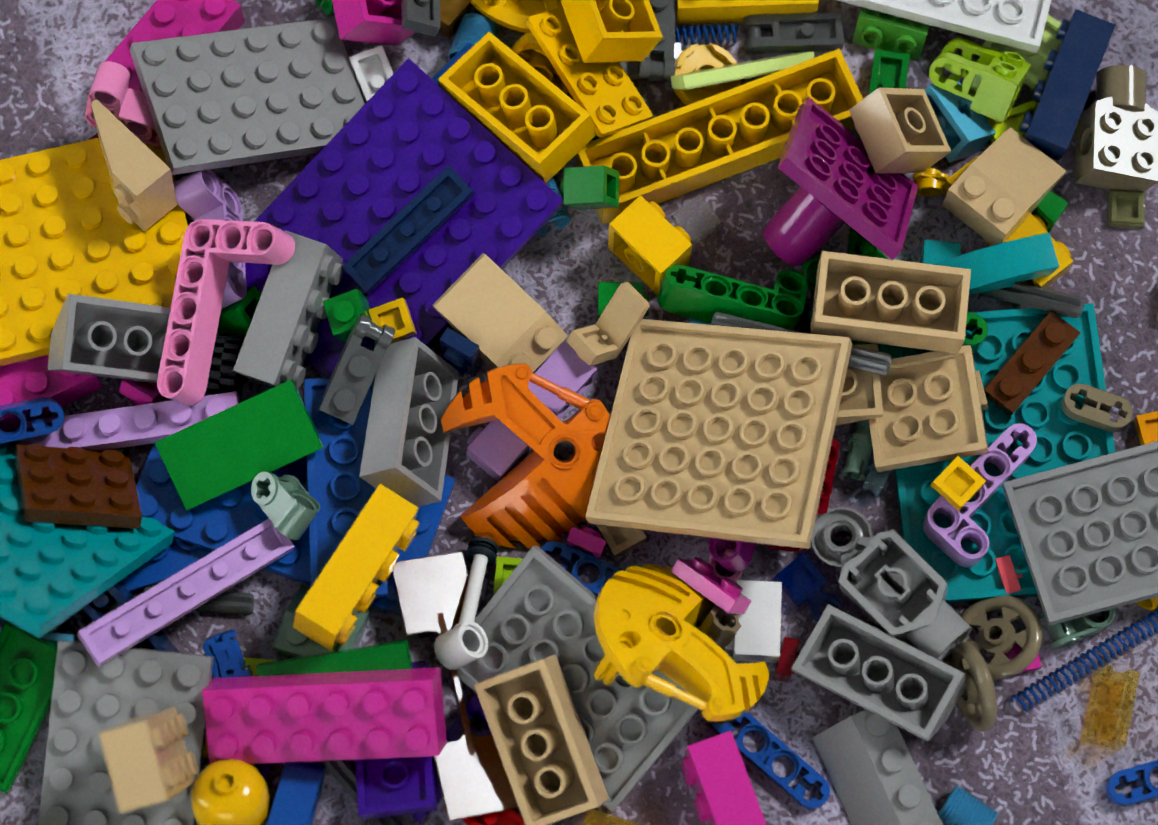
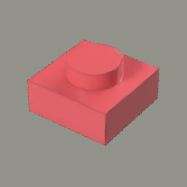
M1010 555L995 559L996 567L1006 593L1010 594L1021 591L1017 578H1022L1023 575L1015 573Z

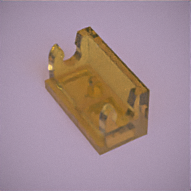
M1104 666L1100 670H1095L1081 743L1117 752L1126 746L1140 672L1134 670H1127L1125 673L1113 671V666Z

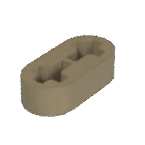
M1086 384L1072 385L1061 400L1062 410L1067 417L1107 432L1116 433L1122 431L1129 424L1133 415L1131 404L1126 399ZM1077 395L1084 396L1083 402L1087 404L1081 410L1076 409L1075 401L1071 400L1075 399ZM1112 407H1116L1119 409L1118 415L1122 417L1113 422L1110 420L1111 414L1105 411H1110Z

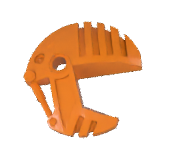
M526 363L505 365L487 372L488 379L480 383L479 376L469 382L470 392L462 397L461 390L455 395L440 419L443 431L445 433L500 420L531 447L533 452L464 511L460 517L477 536L488 538L500 546L515 548L510 541H520L528 549H532L533 546L542 548L537 542L539 540L547 539L549 542H562L560 534L566 531L570 533L572 526L581 530L577 524L582 520L588 523L585 516L610 414L600 400H589L564 386L560 387L533 373L530 366ZM529 381L557 395L559 399L575 406L579 410L566 421H562L529 389ZM561 441H568L573 444V453L566 459H559L554 456V447Z

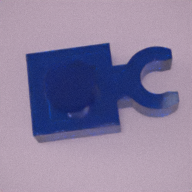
M804 553L774 577L776 582H782L783 591L797 607L801 606L805 601L809 603L811 616L817 622L823 614L818 608L819 604L827 603L837 609L840 606L838 599L834 595L824 593L821 590L828 581Z

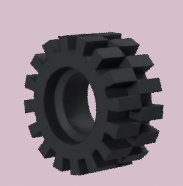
M216 335L205 392L206 396L235 391L241 396L244 379L242 375L233 371L244 338Z

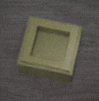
M1109 190L1107 195V226L1143 229L1145 226V192Z

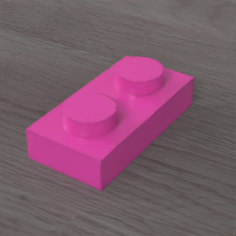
M701 558L677 560L671 570L673 574L727 613L744 614L752 601L741 594L743 588L739 584L728 578L721 580L718 576L713 575L714 567Z

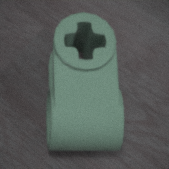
M263 471L254 477L251 485L253 500L272 521L274 528L290 539L299 540L320 510L318 501L306 491L295 476L283 475L277 477L271 472Z
M1115 608L1102 611L1105 618L1102 623H1095L1088 616L1048 626L1044 612L1039 613L1038 617L1040 621H1044L1052 640L1049 645L1053 651L1105 631L1114 620L1116 611Z

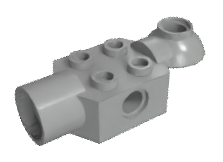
M847 507L829 509L827 513L821 514L815 521L811 539L813 550L828 565L842 567L838 581L841 591L882 632L900 641L909 640L918 650L940 661L946 659L952 653L953 648L963 642L970 634L972 627L945 602L948 594L947 582L894 530L880 532L872 536L871 525L865 516L855 509ZM845 531L852 535V540L846 546H836L832 542L834 535L838 532Z

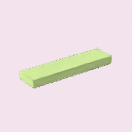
M814 51L797 52L670 76L672 88H675V90H687L772 74L815 58Z

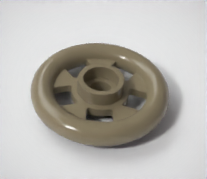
M1007 595L981 599L970 605L961 615L971 627L980 628L978 641H969L967 636L963 642L972 644L979 652L984 650L994 655L990 664H987L992 680L1012 677L1026 669L1036 658L1042 643L1041 622L1032 607L1021 599ZM1002 610V618H994L987 621L986 613ZM1021 618L1026 625V629L1016 634L1011 622ZM1002 631L1000 638L990 639L993 633ZM1014 644H1018L1022 651L1010 660L1004 654L1008 653Z
M961 642L953 648L950 657L953 668L965 673L966 687L958 700V704L968 723L974 729L986 732L994 726L997 718V698L994 683L988 666L980 652L972 644Z

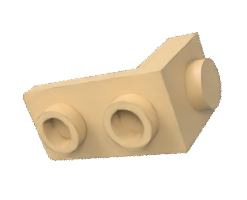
M623 282L616 290L596 324L573 330L566 342L576 351L577 356L589 366L615 359L624 348L650 305L629 282Z

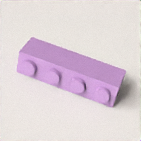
M565 341L553 351L535 372V374L560 387L564 386L580 395L597 379V368L594 365L589 366L577 356L576 351ZM529 381V389L559 419L572 407L571 404L559 399L557 395ZM500 420L491 421L485 429L481 426L478 427L467 441L469 445L467 447L468 457L497 482L523 461L533 450Z

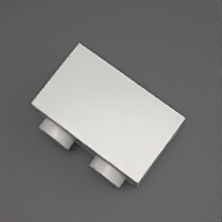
M737 580L736 583L743 588L741 594L752 602L744 614H738L741 628L725 650H732L733 661L777 663L780 657L782 582Z

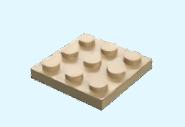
M971 345L961 346L958 354L933 351L892 359L889 372L886 375L880 374L883 417L869 419L877 472L951 460L957 456L963 458L989 453Z

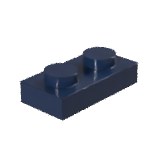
M447 327L440 338L443 360L459 372L460 377H464L465 373L474 378L482 366L479 345Z

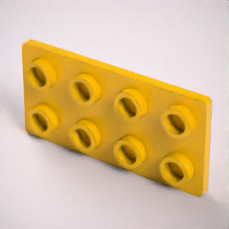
M563 6L529 16L525 22L575 102L591 114L595 133L598 137L601 138L647 121L653 116L619 62L583 63Z

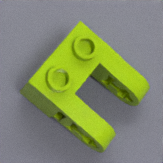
M954 38L946 44L941 54L931 64L929 77L937 87L972 101L970 110L1003 123L1017 101L1031 64L1025 62L1024 58L1015 52L1005 51L1003 53L964 38ZM957 48H960L961 50H963V57L950 52H954ZM975 54L980 56L976 62L972 61ZM938 67H944L946 70L954 74H951L948 78H945L942 76L943 70ZM961 77H964L962 85L958 84Z

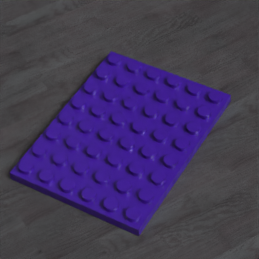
M408 58L254 222H265L283 231L286 230L327 244L343 258L342 264L344 265L449 165L474 191L475 195L370 295L344 269L339 284L333 285L329 298L358 289L367 297L370 309L403 297L407 302L417 334L402 340L416 337L427 347H430L450 326L432 305L482 253L486 254L503 270L564 205V200ZM245 263L246 287L255 286L262 294L273 264ZM326 317L324 320H320L316 331L318 333L316 348L312 354L308 353L306 360L325 378H330L346 342L342 343L333 336L328 317ZM364 336L360 346L371 350L375 340Z

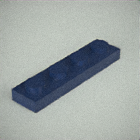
M448 165L342 267L370 295L475 195L474 191Z

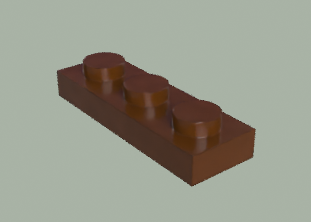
M1051 310L984 389L986 398L1011 417L1077 339L1080 332Z

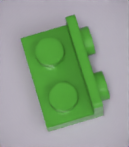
M861 7L852 43L877 50L910 54V59L918 61L920 60L930 25Z

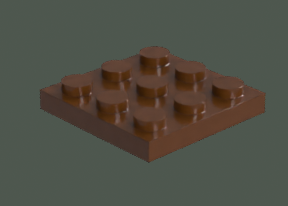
M42 444L16 445L14 458L24 521L140 529L142 513L127 452H120L114 449L104 451L86 450L75 446L58 448L46 447Z

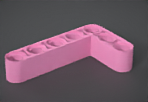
M198 219L190 223L184 234L157 378V388L162 396L189 406L195 405L203 399L209 378L230 262L284 264L291 259L295 251V241L289 233L265 222Z

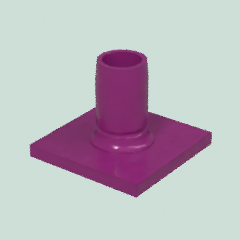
M808 97L799 106L777 167L801 187L763 228V236L766 243L781 259L789 264L800 266L817 253L847 223L893 260L903 250L918 185L903 173H875L862 140Z

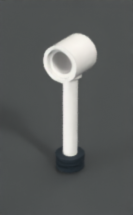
M476 537L469 541L466 558L472 565L459 623L453 629L439 635L435 641L434 649L437 659L444 667L451 670L458 669L483 657L488 650L487 635L483 628L474 622L486 567L495 563L498 551L497 544L488 538Z

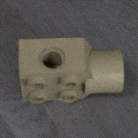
M1114 65L1105 67L1097 72L1095 103L1081 113L1076 126L1074 183L1108 190L1145 192L1158 183V112L1146 104L1147 73L1141 68L1129 65Z

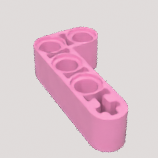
M106 61L100 63L88 95L85 120L96 128L91 102L97 99L143 143L162 148L144 93L128 88L130 72L123 65L116 62Z

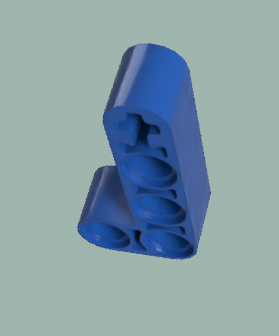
M286 762L267 825H312L322 790L326 767L307 762Z

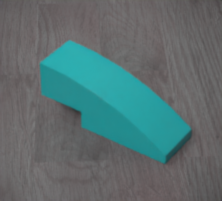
M1050 233L1000 243L935 264L971 269L969 295L1012 287L1016 282L1050 276L1060 267Z

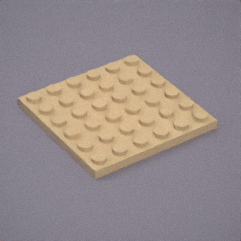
M641 319L629 340L585 516L588 523L809 549L852 348L850 337Z

